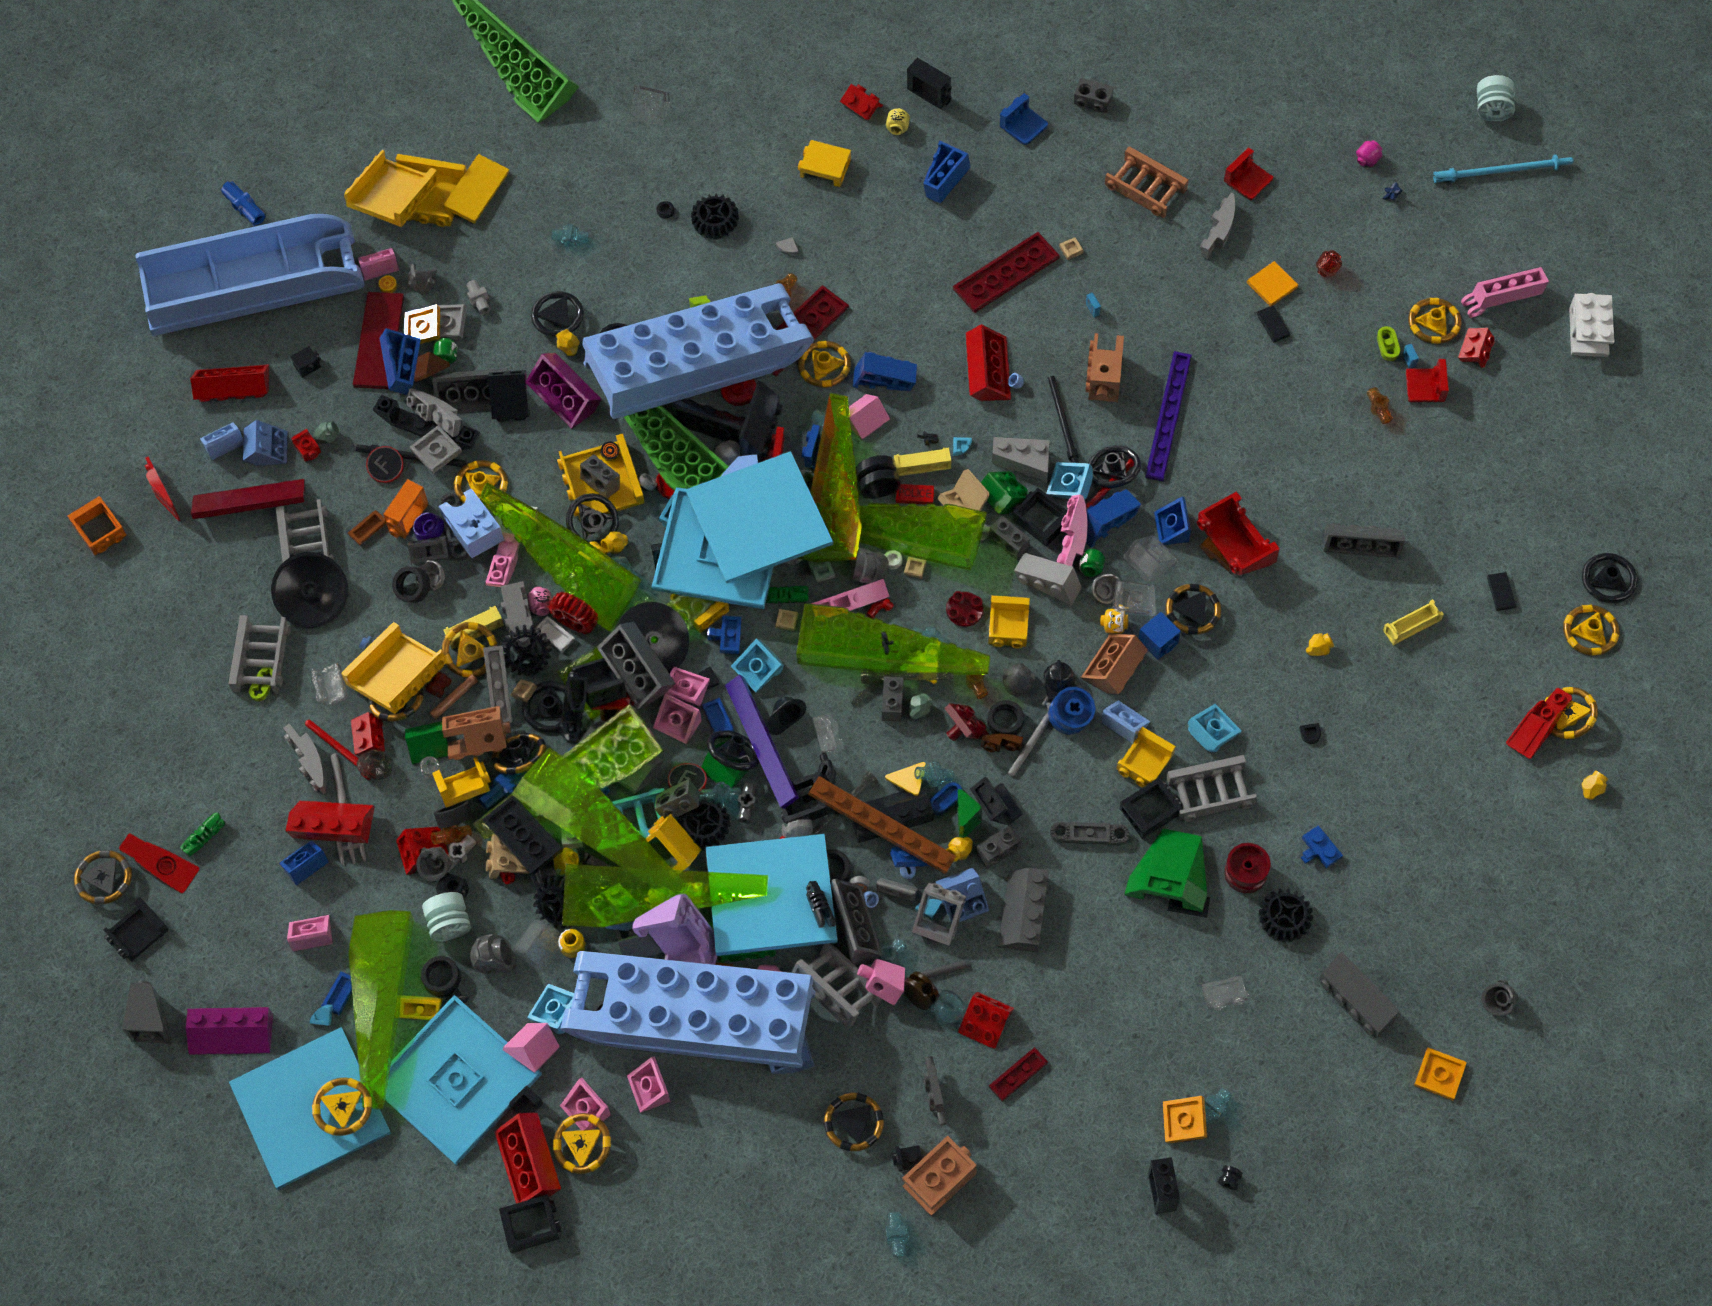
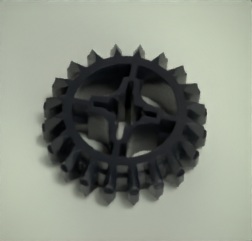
M717 193L712 197L709 194L708 198L702 196L701 201L697 200L696 205H693L691 221L696 231L699 230L700 235L705 233L706 238L712 235L713 239L715 235H719L721 238L723 233L728 236L729 231L733 232L734 227H737L739 212L734 201L731 202L730 197L725 199L724 194L718 197ZM725 211L729 214L727 218L724 217ZM703 213L706 215L705 220L701 218Z
M525 624L523 625V630L516 626V632L514 633L512 630H509L510 637L504 635L503 639L506 642H501L500 646L503 645L506 668L511 667L512 673L518 670L519 676L522 674V671H525L526 676H529V671H532L535 675L537 674L536 668L542 671V664L548 665L547 659H551V654L548 653L552 651V647L548 646L551 643L550 639H546V633L541 634L540 628L534 631L533 625L530 626L529 630ZM529 637L526 641L518 640L520 638ZM535 641L539 642L542 647L540 655L533 649ZM511 646H514L515 650L519 652L516 660L510 654ZM525 648L526 650V648H529V652L523 653L522 649ZM527 659L533 660L530 663H523Z
M704 797L702 802L699 800V807L680 815V819L677 820L694 840V843L700 844L702 850L706 844H708V847L712 846L713 842L718 846V839L724 841V834H729L728 827L731 826L730 821H728L730 815L726 814L727 809L725 807L721 808L722 804L720 802L715 804L713 798L710 802H707L706 797ZM711 813L718 816L720 819L719 824L711 819ZM707 819V824L705 823V825L701 826V822L703 823ZM689 822L692 823L693 826L697 827L696 834L689 829Z
M559 875L554 879L549 877L547 882L543 881L540 884L541 887L536 889V894L533 897L536 901L533 907L538 908L535 911L536 914L542 915L540 921L547 920L546 926L553 923L554 929L558 925H560L561 929H564L566 925L570 928L574 923H578L580 918H583L584 911L587 909L585 905L587 898L582 897L585 894V890L579 891L581 885L577 884L575 886L573 884L574 879L569 882L567 881V876H564L562 880ZM551 890H559L558 894H547ZM574 910L570 914L561 915L563 911Z
M1288 888L1286 893L1279 889L1278 894L1273 891L1270 896L1265 897V902H1261L1260 907L1262 909L1259 910L1258 914L1261 916L1259 922L1264 923L1262 929L1269 928L1268 936L1274 933L1275 940L1282 936V942H1285L1286 937L1292 942L1294 936L1300 939L1301 934H1307V929L1311 928V921H1313V915H1311L1313 909L1308 907L1310 905L1309 901L1303 902L1304 895L1298 897L1297 890L1294 894H1291ZM1276 905L1278 913L1275 914L1274 918H1271L1270 909ZM1298 912H1301L1302 921L1296 925L1294 917ZM1280 924L1286 925L1287 928L1281 927V926H1279V925H1280Z

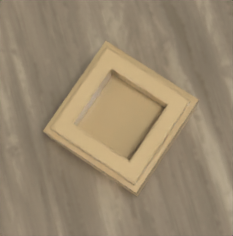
M1076 237L1059 244L1067 260L1084 252Z
M908 556L904 575L922 579L927 560Z
M779 609L776 628L794 631L798 612Z
M521 679L510 695L515 699L527 702L537 686L532 682Z

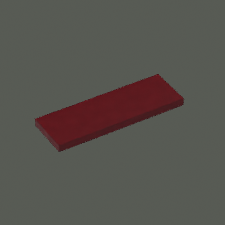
M1036 232L955 284L953 290L976 313L1060 259V255L1039 232Z
M822 285L793 313L799 324L807 326L815 340L849 308V305ZM784 321L775 330L788 328V326ZM780 368L771 374L777 377L784 369Z
M368 292L353 378L354 388L389 389L380 336L386 328L399 332L404 302L403 293Z
M305 479L193 495L192 519L304 503Z

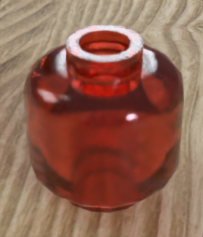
M1334 250L1324 251L1315 264L1318 274L1323 277L1335 276L1343 264L1342 256Z

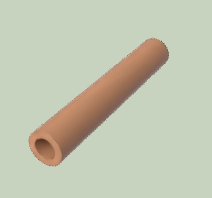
M474 675L469 676L429 714L436 720L478 682L477 678Z

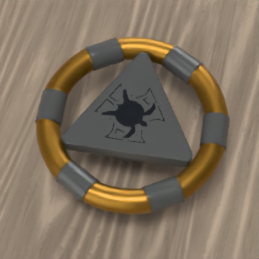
M100 850L85 857L78 865L74 875V887L78 895L89 903L99 905L114 902L124 895L130 886L132 879L131 866L123 855L115 851ZM99 858H112L83 873L92 861ZM118 861L124 870V881L117 891L113 893L116 864ZM81 879L109 894V896L94 897L89 895L85 891Z

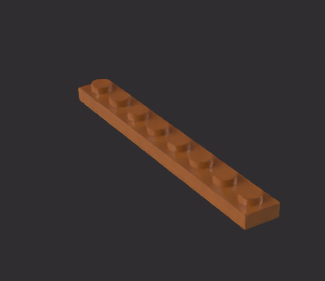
M820 776L809 791L808 795L944 874L947 873L956 858V855Z

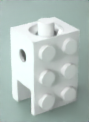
M1594 293L1575 294L1569 308L1571 355L1608 357L1609 344H1614L1612 295H1596Z

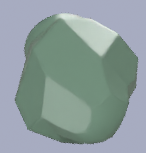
M334 421L320 423L315 429L313 439L316 443H333L337 435L340 434V429Z
M921 694L911 698L909 705L910 718L918 720L930 714V708L933 704L930 696Z

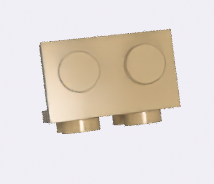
M966 469L961 474L954 489L941 493L938 500L957 522L962 525L978 517L989 497V492L971 471Z
M493 833L491 840L487 841L486 853H489V860L487 859L486 871H489V879L497 878L500 872L529 874L524 866Z

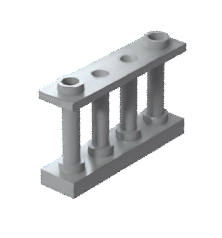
M320 499L317 500L318 509L289 514V512H285L283 506L276 507L283 562L296 553L323 549L324 555L334 560L333 554L329 553L325 517H328L327 507L322 505ZM319 516L320 525L294 530L288 529V524L291 521ZM321 532L322 541L298 546L290 545V540L293 537Z
M240 615L228 683L232 692H240L241 685L243 686L244 684L270 685L274 694H278L279 687H282L283 683L281 671L286 638L291 633V626L287 623L285 617H281L280 626L253 625L248 616ZM253 632L279 633L277 643L250 642L248 639L249 634ZM250 649L276 650L275 660L247 659L246 652ZM247 667L273 668L272 677L244 676L243 670Z
M1244 755L1168 771L1166 778L1168 785L1177 787L1183 810L1179 811V821L1185 820V822H1190L1199 816L1240 807L1248 809L1255 804L1257 796L1256 794L1248 795L1241 774L1246 763ZM1231 772L1234 775L1240 797L1229 799L1222 778L1224 773ZM1210 776L1215 779L1221 798L1220 802L1211 804L1203 782L1204 778ZM1192 780L1196 783L1202 806L1193 808L1190 806L1184 786L1185 782Z
M831 943L824 944L819 958L809 965L800 959L796 962L792 973L811 975L813 978L812 987L816 991L815 998L849 1029L854 1025L859 1015L858 1010L869 1002L878 1007L882 999L866 990V978L857 975L858 968ZM825 962L830 963L835 970L824 978H821L814 971ZM840 975L844 976L850 983L839 991H835L829 983ZM856 988L864 996L853 1005H850L843 997Z

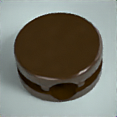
M914 971L910 974L909 978L904 980L905 995L919 1009L928 1010L932 1004L939 1000L937 988L924 974Z

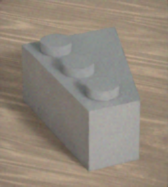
M994 437L992 464L1021 472L1026 476H1032L1047 483L1049 440Z
M1024 553L1014 570L1020 583L1038 589L1071 606L1082 589L1074 567Z
M524 582L501 586L504 602H501L503 614H507V619H504L506 629L512 630L515 633L516 626L523 630V625L525 624L529 630L533 622ZM529 637L520 638L518 640L526 641ZM535 641L534 648H538L537 641Z

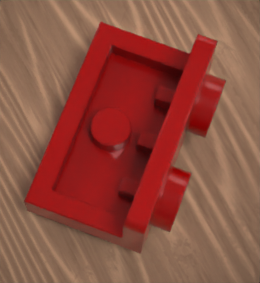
M850 84L840 102L866 120H869L877 107L883 106L879 102L880 98L873 93L868 95L865 93L867 89L859 84L857 87Z
M1468 328L1458 356L1460 361L1478 362L1481 368H1485L1490 358L1491 348L1495 343V338L1489 328Z
M370 712L351 720L354 753L356 756H363L374 750L379 752L385 751L382 720Z

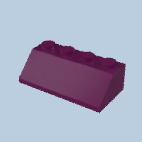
M556 353L541 354L526 380V384L571 429L594 413L602 400Z
M269 1007L187 1009L186 1035L189 1055L270 1053L273 1013Z

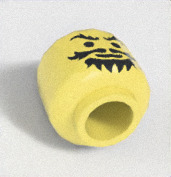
M901 108L891 110L888 113L886 128L893 135L905 133L909 126V114Z

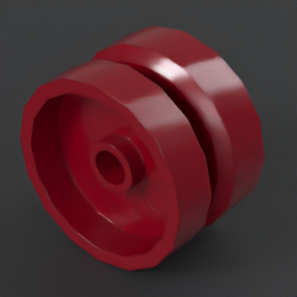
M1241 843L1235 846L1228 854L1224 869L1225 880L1237 892L1246 894L1260 890L1267 881L1271 867L1269 855L1257 844Z

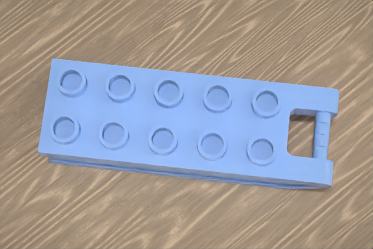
M309 214L137 253L135 257L140 270L146 305L145 312L152 336L363 288L362 271L355 264L351 245L355 242L352 226L344 219L334 215ZM340 248L344 267H324L322 254L325 251Z
M778 283L585 337L582 344L586 351L583 364L586 369H592L609 402L610 415L612 419H617L771 374L780 368L784 369L798 360L808 350L814 338L805 324H799L788 305L791 300L783 284ZM779 310L788 328L781 330L773 329L766 314Z
M587 951L577 952L573 972L578 975L571 1009L564 1010L560 1028L562 1031L581 1040L604 1046L802 1068L803 1060L801 1054L811 998H815L816 994L812 987L813 978L811 975ZM591 978L608 980L603 1006L599 1011L584 1010Z

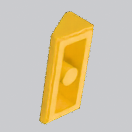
M403 995L400 998L399 1018L431 1020L442 1008L443 998Z

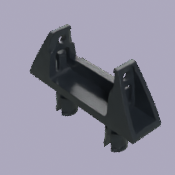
M570 672L567 677L559 730L567 743H579L581 724L586 702L587 677H579L580 675L577 672Z

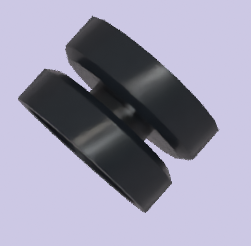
M877 455L861 461L855 468L860 492L864 498L876 499L889 496L901 486L899 475L896 472L895 461L890 456Z

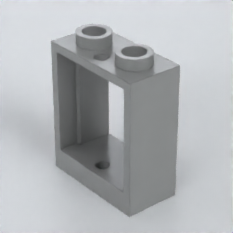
M928 883L921 898L912 933L950 946L955 937L967 896L962 895L956 890H947L939 884ZM930 896L957 905L950 929L924 920Z

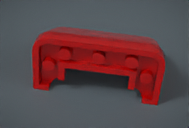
M1236 491L1200 511L1197 525L1202 531H1205L1229 563L1231 571L1234 574L1243 575L1276 563L1280 548L1275 541L1270 543L1269 539L1264 540L1245 515L1246 509L1241 508L1239 505V501L1242 498Z

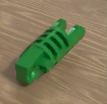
M801 585L780 586V588H777V586L771 587L768 590L766 603L777 604L778 601L780 603H789V601L791 603L806 602L809 599L807 594L809 593V588Z
M216 812L209 816L202 823V826H199L193 834H190L181 845V850L190 857L200 850L204 844L208 843V840L212 839V836H215L223 828L225 821L221 819L220 814Z

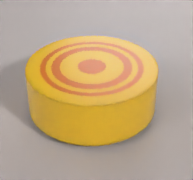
M383 276L379 280L378 284L382 292L393 293L397 289V282L393 276Z

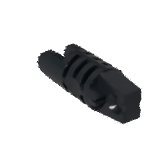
M809 881L806 887V896L818 927H824L825 920L823 917H825L829 927L835 926L836 921L824 892L820 889L817 881Z

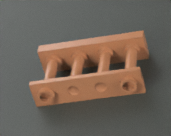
M1129 146L1125 151L1124 161L1126 163L1115 176L1109 173L1106 174L1105 185L1108 189L1115 190L1151 210L1155 216L1165 218L1167 213L1166 204L1176 192L1185 193L1189 180ZM1135 166L1141 171L1130 185L1121 180L1131 167ZM1146 175L1156 178L1145 193L1136 189ZM1161 183L1169 185L1170 189L1160 201L1151 197Z

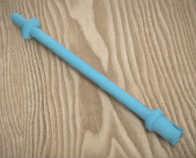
M1555 154L1551 160L1462 171L1449 168L1447 171L1433 172V175H1435L1433 180L1434 183L1445 181L1452 183L1457 178L1553 167L1557 171L1559 166L1572 164L1574 159L1572 157L1558 159V156Z

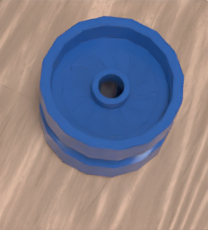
M1065 688L1058 693L1049 705V721L1060 733L1067 735L1077 734L1084 730L1093 719L1096 709L1094 700L1082 688Z

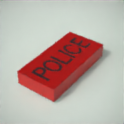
M901 484L896 491V503L933 505L934 486Z

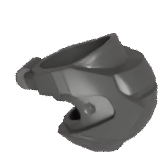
M858 547L856 559L851 555L850 576L852 580L868 584L885 579L889 561L879 551L874 553L866 548Z
M490 934L476 939L471 948L470 958L472 967L477 972L490 974L492 969H496L505 973L516 968V956L513 955L511 945L505 937Z

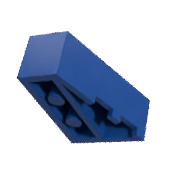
M939 140L937 152L933 156L932 165L929 167L923 183L927 198L941 204L971 168L968 153Z
M386 328L380 336V344L388 388L390 391L407 395L409 389L413 386L421 339Z
M865 352L854 368L853 387L858 388V385H870V389H875V386H887V390L911 391L916 383L917 364L897 360L889 356L876 355L873 352Z
M1127 489L1120 493L1116 492L1107 500L1103 499L1097 505L1086 509L1088 524L1086 543L1090 548L1095 546L1096 540L1101 536L1106 538L1109 535L1107 532L1115 526L1119 528L1137 514L1141 503Z

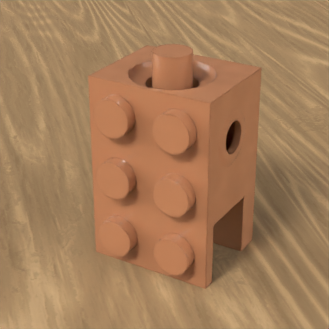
M1095 333L1094 341L1090 340L1085 392H1089V400L1118 402L1124 336L1117 335L1115 351L1097 349L1098 334Z
M500 706L442 717L444 738L460 734L464 735V739L448 742V758L460 760L468 755L479 756L484 754V752H499L503 748H507L506 734L511 733L509 721L503 722Z
M947 1136L902 1178L905 1182L902 1187L932 1216L976 1175L977 1165L969 1158L971 1153L965 1146L960 1148Z

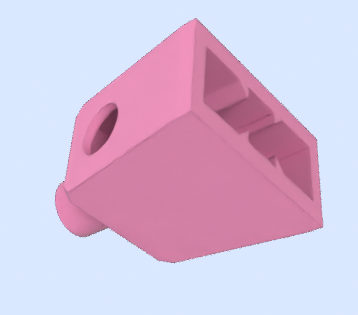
M876 959L871 967L864 964L860 965L857 975L866 978V990L895 1006L904 992L905 968L880 959Z

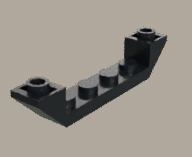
M384 395L379 397L373 408V411L391 426L421 437L438 426L434 421H425L419 415L401 409L397 400ZM463 426L458 436L452 437L448 433L447 435L461 450L472 449L480 432Z

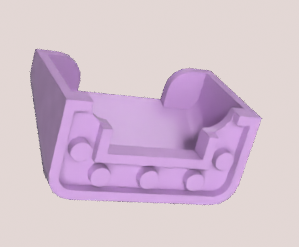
M678 894L635 919L632 928L634 933L639 937H645L649 933L664 952V960L715 965L717 956L714 930L686 894Z

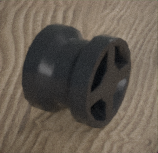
M1223 1166V1175L1219 1177L1218 1183L1231 1190H1237L1239 1185L1238 1179H1241L1243 1173L1235 1167Z

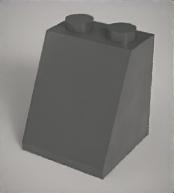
M147 981L130 983L122 1030L132 1042L172 1044V1037L162 1002L156 990Z

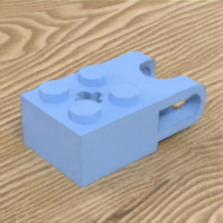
M469 489L464 492L466 501L462 506L452 507L445 502L439 506V509L456 538L470 557L473 558L504 541V537L499 524L475 492Z

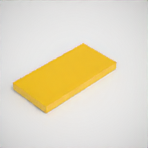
M478 154L444 203L443 208L475 224L508 175L509 169Z

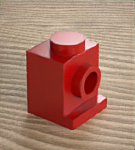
M307 429L291 438L294 447L305 462L317 458L321 453L318 444Z

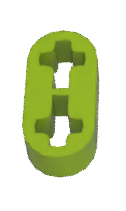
M264 667L258 672L256 677H264L263 675L268 673L272 677L273 669L271 667ZM252 684L249 689L250 697L257 702L263 701L270 692L271 686ZM261 687L262 694H257L256 696L254 691H259Z

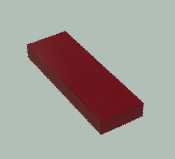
M1034 1047L993 1081L989 1088L1003 1102L1045 1067L1048 1061Z

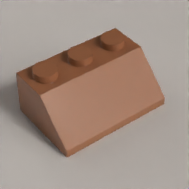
M1109 634L1081 676V679L1106 693L1119 694L1124 689L1129 678L1134 674V670L1143 660L1148 649L1136 635Z

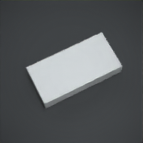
M548 616L534 628L535 631L540 628L541 634L546 633V639H550V644L561 653L575 641L572 635Z

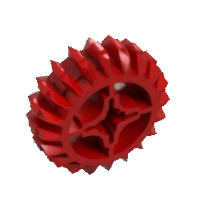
M566 592L557 593L552 598L548 607L550 613L558 622L579 633H591L599 620L598 614L590 605L573 594L570 595Z

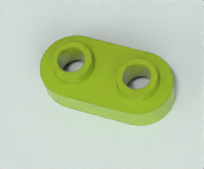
M1388 326L1380 328L1377 333V342L1381 356L1387 361H1395L1400 354L1396 332Z

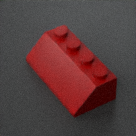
M981 324L966 332L970 396L980 401L1011 400L1010 386L1008 385L1007 337Z
M269 364L196 370L190 378L193 400L199 399V402H206L212 398H217V400L221 401L227 400L228 397H235L236 399H244L246 396L254 395V398L264 397L269 391Z
M299 801L289 812L285 831L292 838L368 844L375 806Z
M518 1113L494 1131L516 1204L544 1195L551 1197L561 1190L538 1113Z

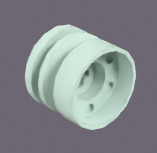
M1502 75L1488 76L1478 83L1477 113L1483 120L1504 121L1514 114L1515 88L1513 81L1509 77Z
M458 892L442 893L429 898L423 903L422 909L425 919L428 921L427 927L431 940L439 942L461 937L470 931L471 924L468 920V914L465 912L466 906L462 894Z

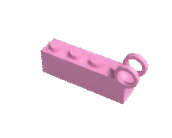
M1542 267L1478 282L1473 292L1466 295L1461 300L1463 306L1478 303V305L1473 306L1467 312L1468 316L1473 318L1483 314L1488 307L1541 295L1549 280ZM1475 297L1471 301L1466 302L1468 299Z

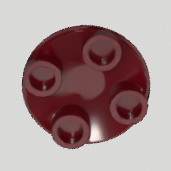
M956 591L947 601L946 614L958 626L969 627L975 625L983 616L984 607L982 599L973 593Z

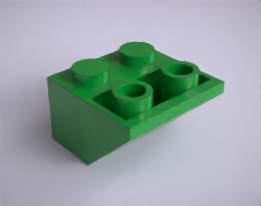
M1010 471L989 472L981 481V484L989 492L987 502L999 515L1012 512L1017 504L1025 501V497L1028 494V489L1016 480V476Z

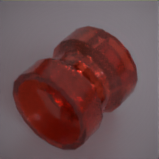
M437 672L433 676L432 682H429L425 688L430 694L442 698L445 693L444 689L450 686L452 680L445 674Z

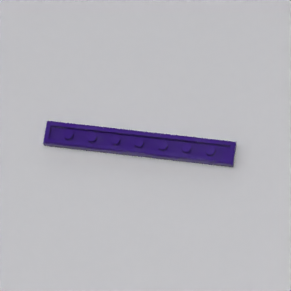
M1176 351L1173 353L1145 478L1164 481L1191 362V354Z
M739 674L727 683L725 687L779 806L785 809L799 799L747 683L744 677Z

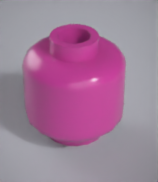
M1374 140L1365 141L1356 151L1357 162L1363 167L1366 165L1373 167L1382 157V147Z

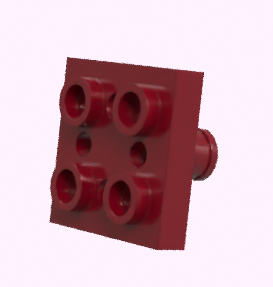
M949 703L944 708L956 723L946 732L952 741H956L963 733L967 738L982 739V736L989 735L986 731V725L974 715L975 711L969 705Z

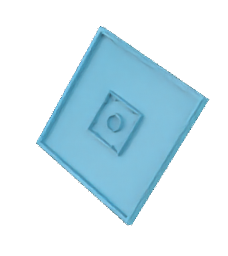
M791 451L685 490L726 584L833 545V540Z
M676 487L651 587L652 590L764 609L774 567L726 584L687 497L686 489Z
M825 834L706 847L716 956L837 943L836 925L829 927L825 917H823L825 925L823 928H819L806 896V887L809 881H817L827 898L834 916Z
M454 995L379 1073L369 1086L457 1165L511 1108L509 1102L526 1085L530 1088L542 1073L539 1070L535 1073L503 1051V1047L508 1042Z
M342 1027L229 1081L277 1190L391 1134ZM346 1077L360 1081L368 1089L372 1097V1111L365 1125L355 1133L345 1136H333L320 1129L312 1115V1104L318 1090L324 1084L336 1078ZM340 1085L334 1087L324 1096L358 1090L348 1085ZM362 1094L346 1127L359 1120L364 1112ZM321 1100L320 1110L324 1122L333 1127L342 1128Z

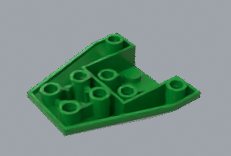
M1163 828L1129 876L1125 896L1143 900L1146 894L1182 901L1183 908L1203 912L1207 898L1202 836Z

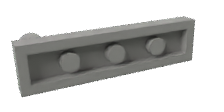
M503 645L485 647L483 651L491 707L500 706L503 722H513Z

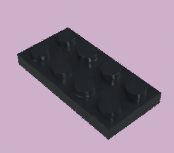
M514 795L482 819L486 826L532 876L563 852L562 847Z

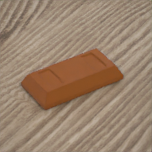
M375 510L347 534L356 543L361 545L386 524L385 518Z

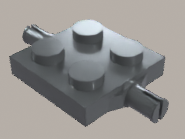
M928 1056L924 1058L927 1073L923 1074L925 1091L930 1092L928 1093V1106L930 1111H934L935 1117H938L939 1126L947 1124L946 1110L943 1108V1099L933 1056Z

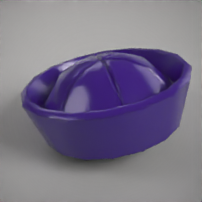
M423 513L418 516L413 525L416 539L423 540L440 537L444 530L443 519L433 513Z

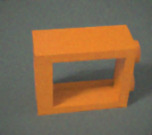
M407 479L383 515L389 533L396 538L400 536L405 539L413 528L416 518L429 505L423 486Z
M100 496L68 515L70 522L94 555L105 552L109 546L119 543L127 536L121 524ZM104 512L116 529L92 543L81 526Z

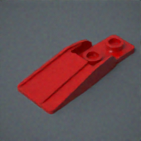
M145 457L148 463L144 465L147 470L146 477L152 486L156 498L178 521H181L149 457Z
M1556 688L1546 701H1539L1526 714L1508 738L1506 744L1528 759H1532L1557 724L1564 709L1572 701V696L1562 689Z
M131 833L127 835L119 847L121 852L135 859L136 864L144 871L180 893L185 892L200 869L178 855L152 843L144 842Z

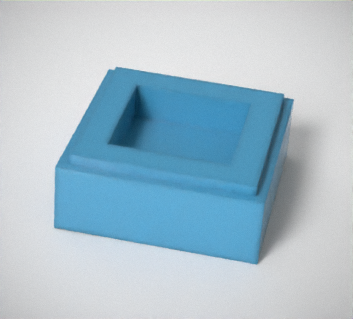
M1090 293L1086 296V305L1095 318L1100 316L1101 305L1094 293Z
M1408 344L1404 348L1403 357L1408 367L1412 369L1417 366L1419 358L1412 344Z

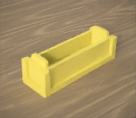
M945 447L942 450L894 455L896 472L899 476L951 469L949 448Z
M1432 599L1429 604L1391 624H1385L1383 631L1391 643L1395 645L1441 621L1444 614L1435 606V601Z
M496 606L489 607V610L461 622L479 623L490 631L504 626ZM452 626V627H450V628L446 627V629L443 630L444 633H445V635H446V634L449 632V630L452 629L454 626ZM463 630L474 639L484 635L478 630ZM460 632L450 642L451 649L458 647Z

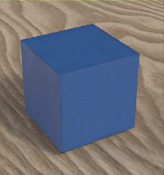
M1160 612L1140 628L1138 639L1159 660L1179 643L1181 631Z

